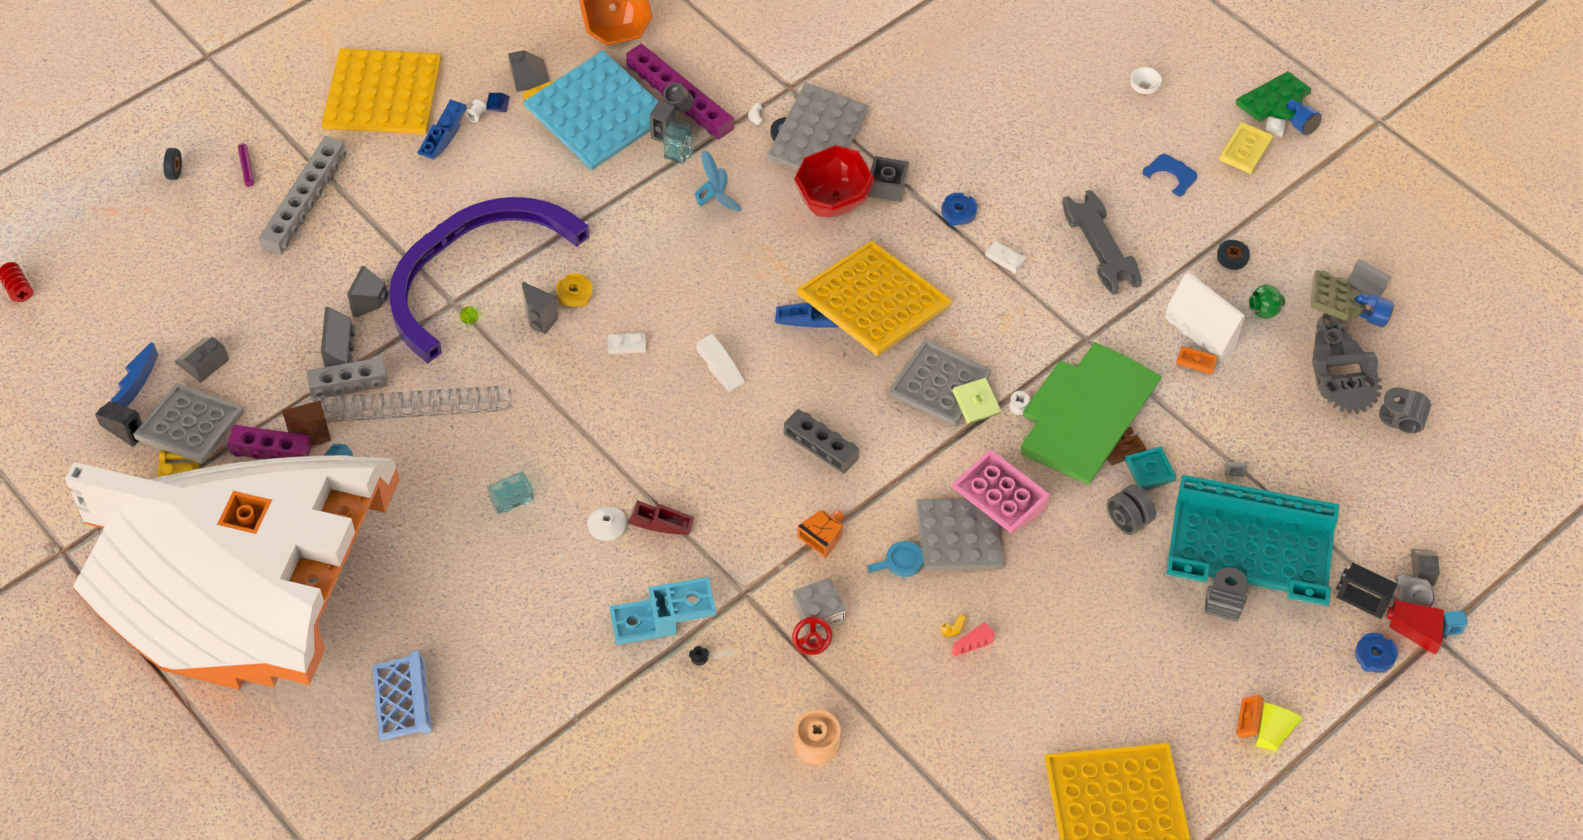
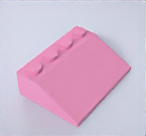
M991 449L951 485L953 489L1010 533L1035 520L1048 508L1050 498L1049 493Z

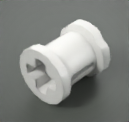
M475 99L472 102L471 108L465 111V117L471 122H478L479 116L486 111V105L484 102Z

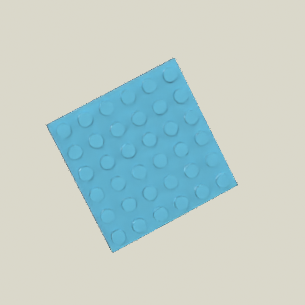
M604 50L523 101L524 107L591 170L650 132V114L658 103L655 97Z

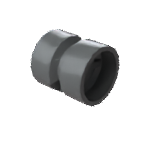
M671 83L665 88L663 97L667 103L675 106L677 112L683 113L692 107L693 96L680 83Z

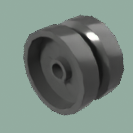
M1130 484L1121 490L1120 493L1107 500L1106 506L1111 520L1127 535H1133L1142 529V526L1148 525L1156 518V509L1152 500L1141 487L1135 484Z

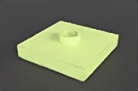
M986 378L952 389L967 424L1001 412Z

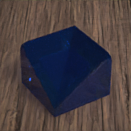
M502 92L489 93L486 110L507 112L510 96Z

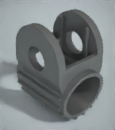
M1400 387L1391 388L1384 396V404L1380 407L1379 417L1384 424L1399 429L1402 432L1420 433L1421 430H1424L1432 405L1430 403L1431 400L1417 391ZM1400 397L1399 402L1394 401V399ZM1390 411L1395 413L1394 417L1389 414Z
M1227 567L1216 573L1213 585H1208L1206 592V614L1235 622L1238 621L1248 598L1245 595L1247 579L1240 570ZM1232 578L1236 581V583L1225 579Z

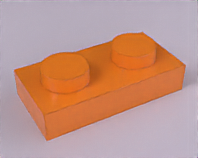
M1181 346L1176 364L1213 374L1218 356Z
M1260 695L1242 698L1236 735L1240 738L1255 736L1259 733L1264 698Z

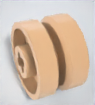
M812 710L801 715L796 721L794 746L796 753L802 760L818 765L825 764L834 759L839 751L841 736L840 724L835 716L827 711Z

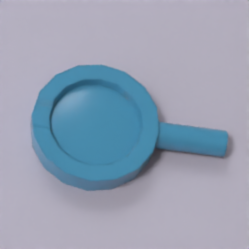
M899 541L888 549L885 561L867 565V571L871 573L889 568L897 576L911 577L917 574L923 567L922 550L913 542Z

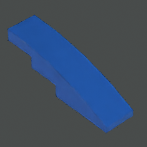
M809 303L776 306L775 322L777 324L813 328L839 327Z
M154 343L148 344L125 367L128 374L118 383L120 391L111 399L112 403L128 407L140 392L152 372L158 356Z

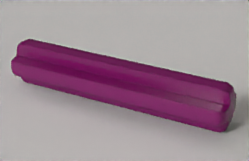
M245 143L239 144L238 153L244 183L247 187L253 186L255 183L248 148Z

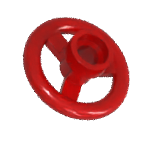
M819 617L802 619L796 624L792 632V641L795 648L806 655H817L824 652L830 646L833 637L830 625ZM810 623L806 636L798 639L800 629ZM816 623L824 627L826 640L816 631ZM806 644L809 648H812V649H807V648L803 647L802 645Z

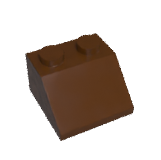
M320 400L282 410L288 432L309 435L312 446L331 441Z

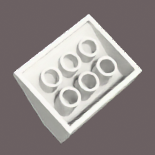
M1189 272L1185 273L1167 306L1165 318L1170 324L1180 329L1183 334L1194 340L1197 345L1204 348L1209 354L1218 356L1217 359L1220 362L1235 350L1245 317L1244 314Z

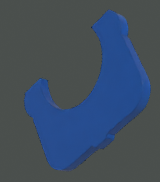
M1167 154L1159 155L1149 166L1143 169L1142 173L1149 179L1154 173L1159 171L1172 173L1179 182L1178 186L1172 190V193L1179 197L1183 196L1186 190L1197 180L1196 171Z

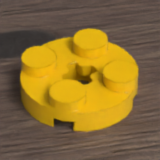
M571 273L565 275L566 278L560 279L557 282L556 296L561 305L583 307L588 304L593 295L592 282L587 280L586 276L582 274ZM573 288H577L576 292H572L570 290H573Z

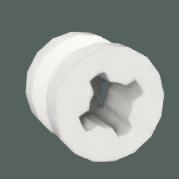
M1016 391L1011 395L1009 409L1013 414L1023 415V411L1030 401L1028 394L1023 391Z

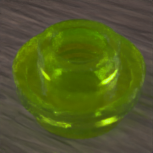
M467 306L461 310L460 320L463 323L472 324L478 320V311L474 307Z

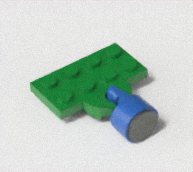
M1289 71L1236 99V105L1258 122L1271 115L1278 119H1288L1292 122V126L1304 135L1313 133L1319 127L1322 118L1321 114L1310 105H1303L1302 98L1311 94V88Z

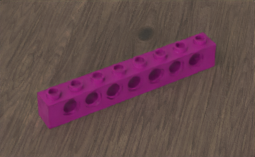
M642 43L626 53L627 67L636 72L641 79L647 81L652 88L657 89L662 96L669 84L680 83L693 96V105L688 111L684 112L685 115L690 116L699 126L707 130L711 136L719 140L734 130V117Z

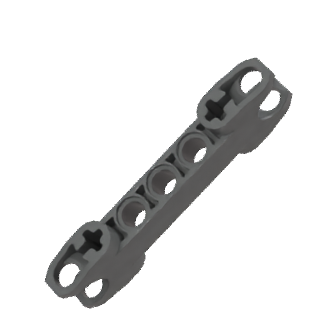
M1091 190L1085 191V203L1082 204L1074 202L1068 196L1063 197L1062 206L1070 227L1080 226L1100 262L1096 270L1102 284L1113 295L1118 293L1119 280L1129 281L1135 288L1141 287L1142 278L1136 260L1132 255L1128 257L1123 256L1102 220L1106 218V210L1102 201Z

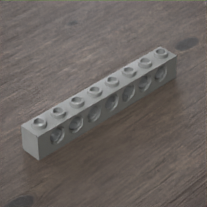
M324 136L259 236L262 250L282 255L284 250L289 247L291 239L298 233L300 225L305 222L307 214L314 208L316 200L323 193V189L330 183L332 175L339 168V164L346 158L347 149L344 141Z

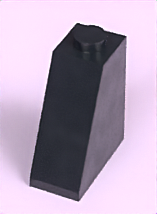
M108 401L95 413L100 426L130 446L134 447L139 442V440L135 439L134 433L142 425V421L136 410Z

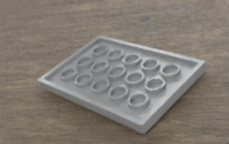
M805 82L768 153L767 159L798 170L804 157L834 145L850 149L868 112L869 106Z

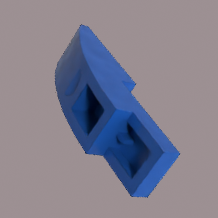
M452 99L449 100L437 124L432 125L417 152L419 155L434 160L446 149L461 126L459 122L467 109L466 104Z

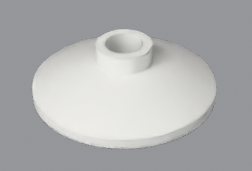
M601 507L593 511L589 516L587 522L588 530L596 539L602 541L615 540L625 532L627 519L624 513L615 507Z

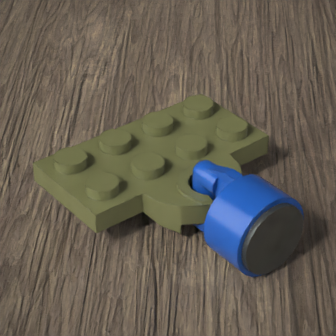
M1316 270L1313 275L1311 308L1344 321L1347 320L1349 315L1355 318L1360 316L1367 319L1368 323L1381 328L1385 327L1389 322L1394 309L1392 301L1375 295L1356 294L1350 291V282L1345 278L1334 277L1327 271ZM1366 304L1371 306L1370 310L1366 309Z

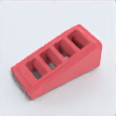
M982 623L954 642L952 654L958 656L993 643L994 631L986 623Z

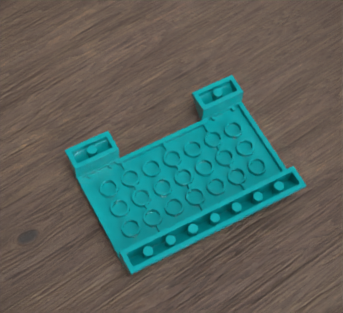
M1182 475L1175 506L1166 575L1207 583L1208 577L1215 578L1219 570L1231 567L1240 570L1245 575L1248 585L1284 591L1288 599L1329 606L1331 592L1329 578L1334 529L1338 521L1339 504ZM1227 578V579H1225V580H1228V581L1236 582V581H1235L1234 579H1232V578Z

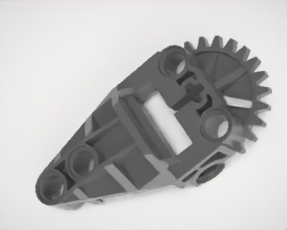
M1323 313L1316 324L1312 359L1318 390H1320L1323 398L1328 399L1327 403L1335 402L1333 405L1334 409L1339 405L1340 412H1343L1345 408H1347L1348 414H1351L1352 409L1358 414L1359 408L1366 412V406L1371 409L1373 407L1371 402H1378L1375 396H1381V393L1377 390H1381L1383 387L1378 385L1382 378H1378L1377 356L1374 352H1364L1356 340L1354 341L1344 331L1346 326L1339 323V318ZM1324 319H1328L1331 324L1326 323ZM1328 336L1333 337L1335 342L1330 341ZM1358 364L1361 370L1359 373H1351L1346 376L1344 374L1330 376L1327 372V367ZM1364 381H1367L1370 384V387L1366 386L1364 384ZM1327 385L1332 386L1334 391H1330Z

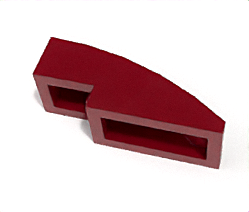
M637 500L632 508L628 524L662 533L689 535L694 517L661 504H657L654 507Z

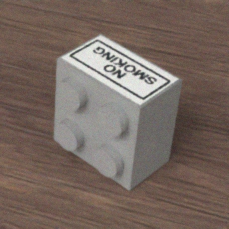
M831 578L793 590V605L800 620L807 617H819L825 620L830 627L846 621V608ZM810 623L804 625L806 632L809 631ZM816 623L817 632L825 630L822 625Z

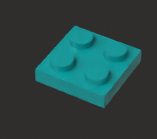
M1161 446L1125 457V462L1137 486L1143 490L1176 481L1177 476Z

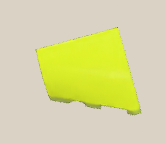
M1264 702L1256 746L1277 751L1283 741L1292 733V730L1300 724L1302 717L1280 706Z

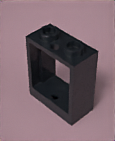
M1352 562L1350 568H1345L1336 587L1339 590L1336 598L1382 619L1398 583ZM1349 582L1352 583V584H1354V585H1356V586H1358V587H1360V588H1362V589H1364V590H1361V589H1359V588H1357V587H1355V586L1349 584ZM1368 592H1371V593H1373V594H1375V595L1381 597V599L1378 598V597H1376V596H1374V595H1372V594H1370V593H1368Z

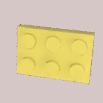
M1241 122L1221 153L1219 161L1251 174L1274 135Z

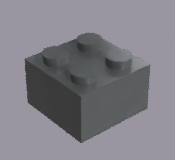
M874 156L871 167L874 184L868 197L902 202L908 178L909 161Z

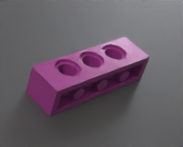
M241 425L233 426L227 442L231 455L252 457L258 460L309 456L312 448L309 435Z

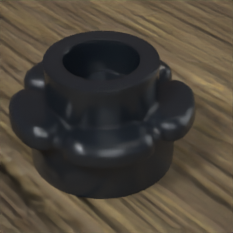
M696 646L689 652V658L697 666L704 665L708 661L709 651L702 646Z

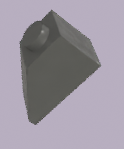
M1411 549L1413 578L1417 577L1428 580L1430 585L1434 586L1440 574L1438 556L1432 550Z

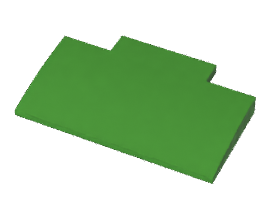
M1096 342L1093 343L1077 367L1059 361L1023 411V417L1035 421L1037 424L1022 443L1021 455L1090 485L1118 441H1120L1125 431H1127L1161 381L1162 376Z

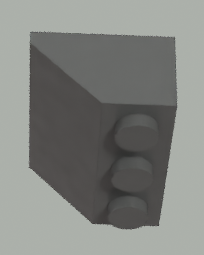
M325 307L321 355L325 367L353 362L351 351L355 350V343L352 338L356 336V327L352 325L351 318L330 307Z

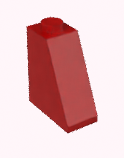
M1395 600L1393 606L1388 607L1386 618L1390 619L1389 628L1429 652L1437 654L1442 644L1444 609Z

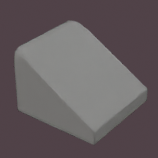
M1226 462L1224 464L1225 475L1244 476L1248 463Z

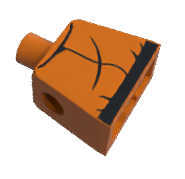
M820 510L798 525L797 537L826 558L842 537L843 525L840 522L844 519V515L839 510H836L832 515L824 510Z

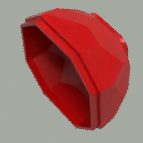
M834 145L804 157L794 181L802 200L817 217H835L852 212L867 200L874 184V176L859 151Z

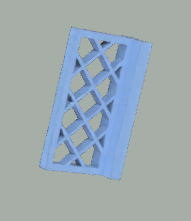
M419 651L410 652L411 656L373 665L378 733L381 741L420 731L423 734L432 732L425 662ZM409 663V669L405 674L398 671L402 665ZM389 669L390 673L385 679L379 677V670ZM397 674L402 678L394 686L389 681ZM407 680L411 683V687L405 693L399 688ZM387 685L392 690L387 697L381 695V691ZM399 692L403 695L397 704L390 701L395 693ZM407 699L413 701V705L407 711L401 706ZM387 703L394 707L388 716L382 712ZM398 710L405 713L399 722L392 719ZM409 717L415 719V726L408 728L403 726ZM389 721L396 725L391 732L384 733V728Z

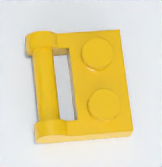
M160 450L157 478L199 469L200 463L195 461L190 463H167V460H187V458L167 452L166 450Z

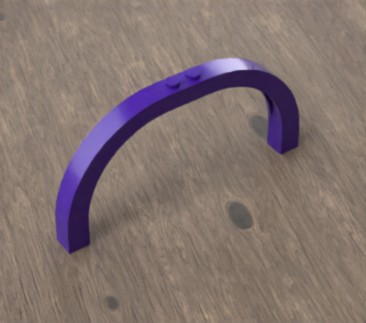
M526 197L491 199L458 211L438 224L436 228L426 233L411 246L401 258L393 273L390 283L389 300L393 321L399 335L406 345L426 363H430L442 353L440 341L427 332L411 314L408 307L409 290L421 268L467 232L494 222L526 221L545 226L557 232L577 247L589 238V226L577 216L558 205Z

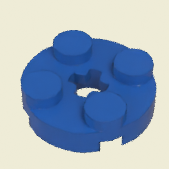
M952 193L942 202L941 213L952 226L967 224L976 218L977 203L973 197L969 196L968 198L964 196V193Z
M1368 633L1358 641L1355 648V657L1364 671L1381 673L1393 667L1398 651L1391 639L1388 641L1380 633ZM1373 649H1376L1381 654L1379 656L1373 655Z

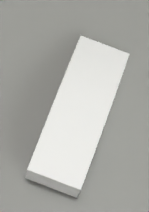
M713 334L697 342V352L708 363V369L729 393L745 384L734 362Z

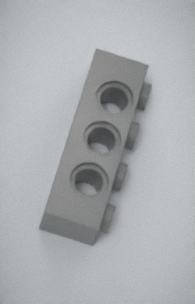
M383 357L306 370L312 399H322L329 396L388 386Z

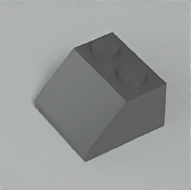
M523 282V299L529 325L533 330L546 334L558 319L555 296Z
M206 337L177 358L175 363L201 383L225 364L229 358L224 345L213 337Z

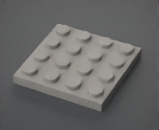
M924 339L889 389L888 395L956 427L963 413L952 389L983 378L988 379L991 369Z
M176 383L136 430L134 437L136 440L203 464L244 413V409L242 406Z
M966 498L916 499L915 505L924 570L1003 569L1004 560L998 523Z

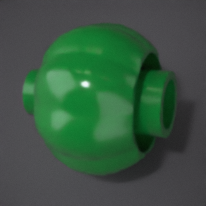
M1270 284L1259 286L1249 298L1250 309L1260 310L1255 312V314L1264 319L1273 318L1278 315L1282 306L1285 305V297L1281 295L1275 286Z

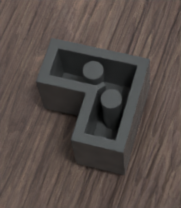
M658 101L650 114L651 139L683 150L682 146L685 145L682 143L686 144V142L682 140L688 142L691 137V123L675 118V106ZM673 125H674V126H677V127H680V128H683V129H686V130H688V131H685V130H682V129L673 127ZM673 128H674V129H677V130H680V131H683V132H686V133H688V134H685V133H682V132L673 130ZM673 131L687 135L688 137L673 133Z

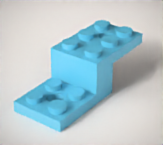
M709 577L648 587L649 600L609 606L616 645L677 635L676 622L716 616ZM691 596L698 598L694 603L687 601ZM631 619L638 621L636 625H629L627 622Z

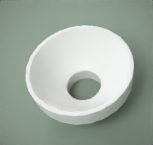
M1141 67L1132 72L1130 83L1137 92L1151 94L1160 88L1162 77L1155 69ZM1145 84L1148 85L1149 88L1143 89L1140 87V85Z

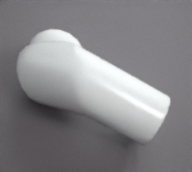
M756 103L748 113L749 120L756 126L763 121L759 114L763 107L759 103Z

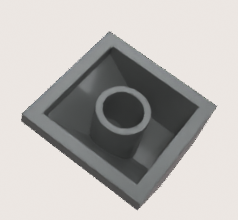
M525 50L508 53L509 67L516 92L530 90L550 82L542 58Z
M361 266L347 293L352 317H359L381 308L383 302L388 298L385 282L365 266Z

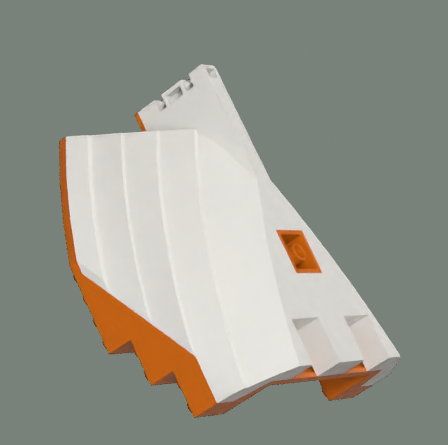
M345 455L303 456L225 464L147 480L74 462L65 480L68 487L73 489L71 494L76 505L81 507L79 512L85 524L104 529L73 588L103 622L132 648L163 671L240 690L244 680L270 687H275L278 678L310 685L325 652L318 622L368 509L386 512L399 483L397 467L391 458L352 457ZM313 578L318 579V582L316 584H307V582Z

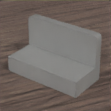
M1358 259L1347 281L1350 282L1351 288L1364 295L1380 297L1388 287L1391 276Z

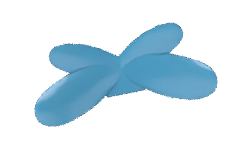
M703 151L701 158L709 181L695 192L698 204L702 206L712 196H716L718 201L725 207L741 211L740 205L723 192L727 184L726 171L722 168L717 169L711 154L708 151ZM704 190H709L706 197L701 199V193Z

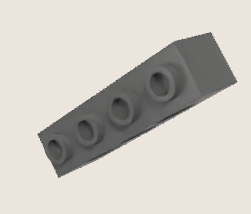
M797 409L784 422V435L843 474L858 460L859 448L853 442L842 438L839 433L833 432L824 423L813 419L807 412Z

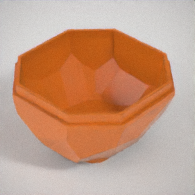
M579 0L586 33L607 46L640 38L653 18L649 0ZM611 4H614V10L609 9Z

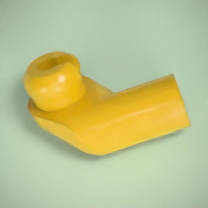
M958 615L954 624H942L940 627L942 635L945 637L959 635L967 618L964 615Z

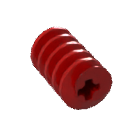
M7 262L0 267V281L10 299L14 302H24L30 299L34 291L27 278H25L24 273H22L19 264Z

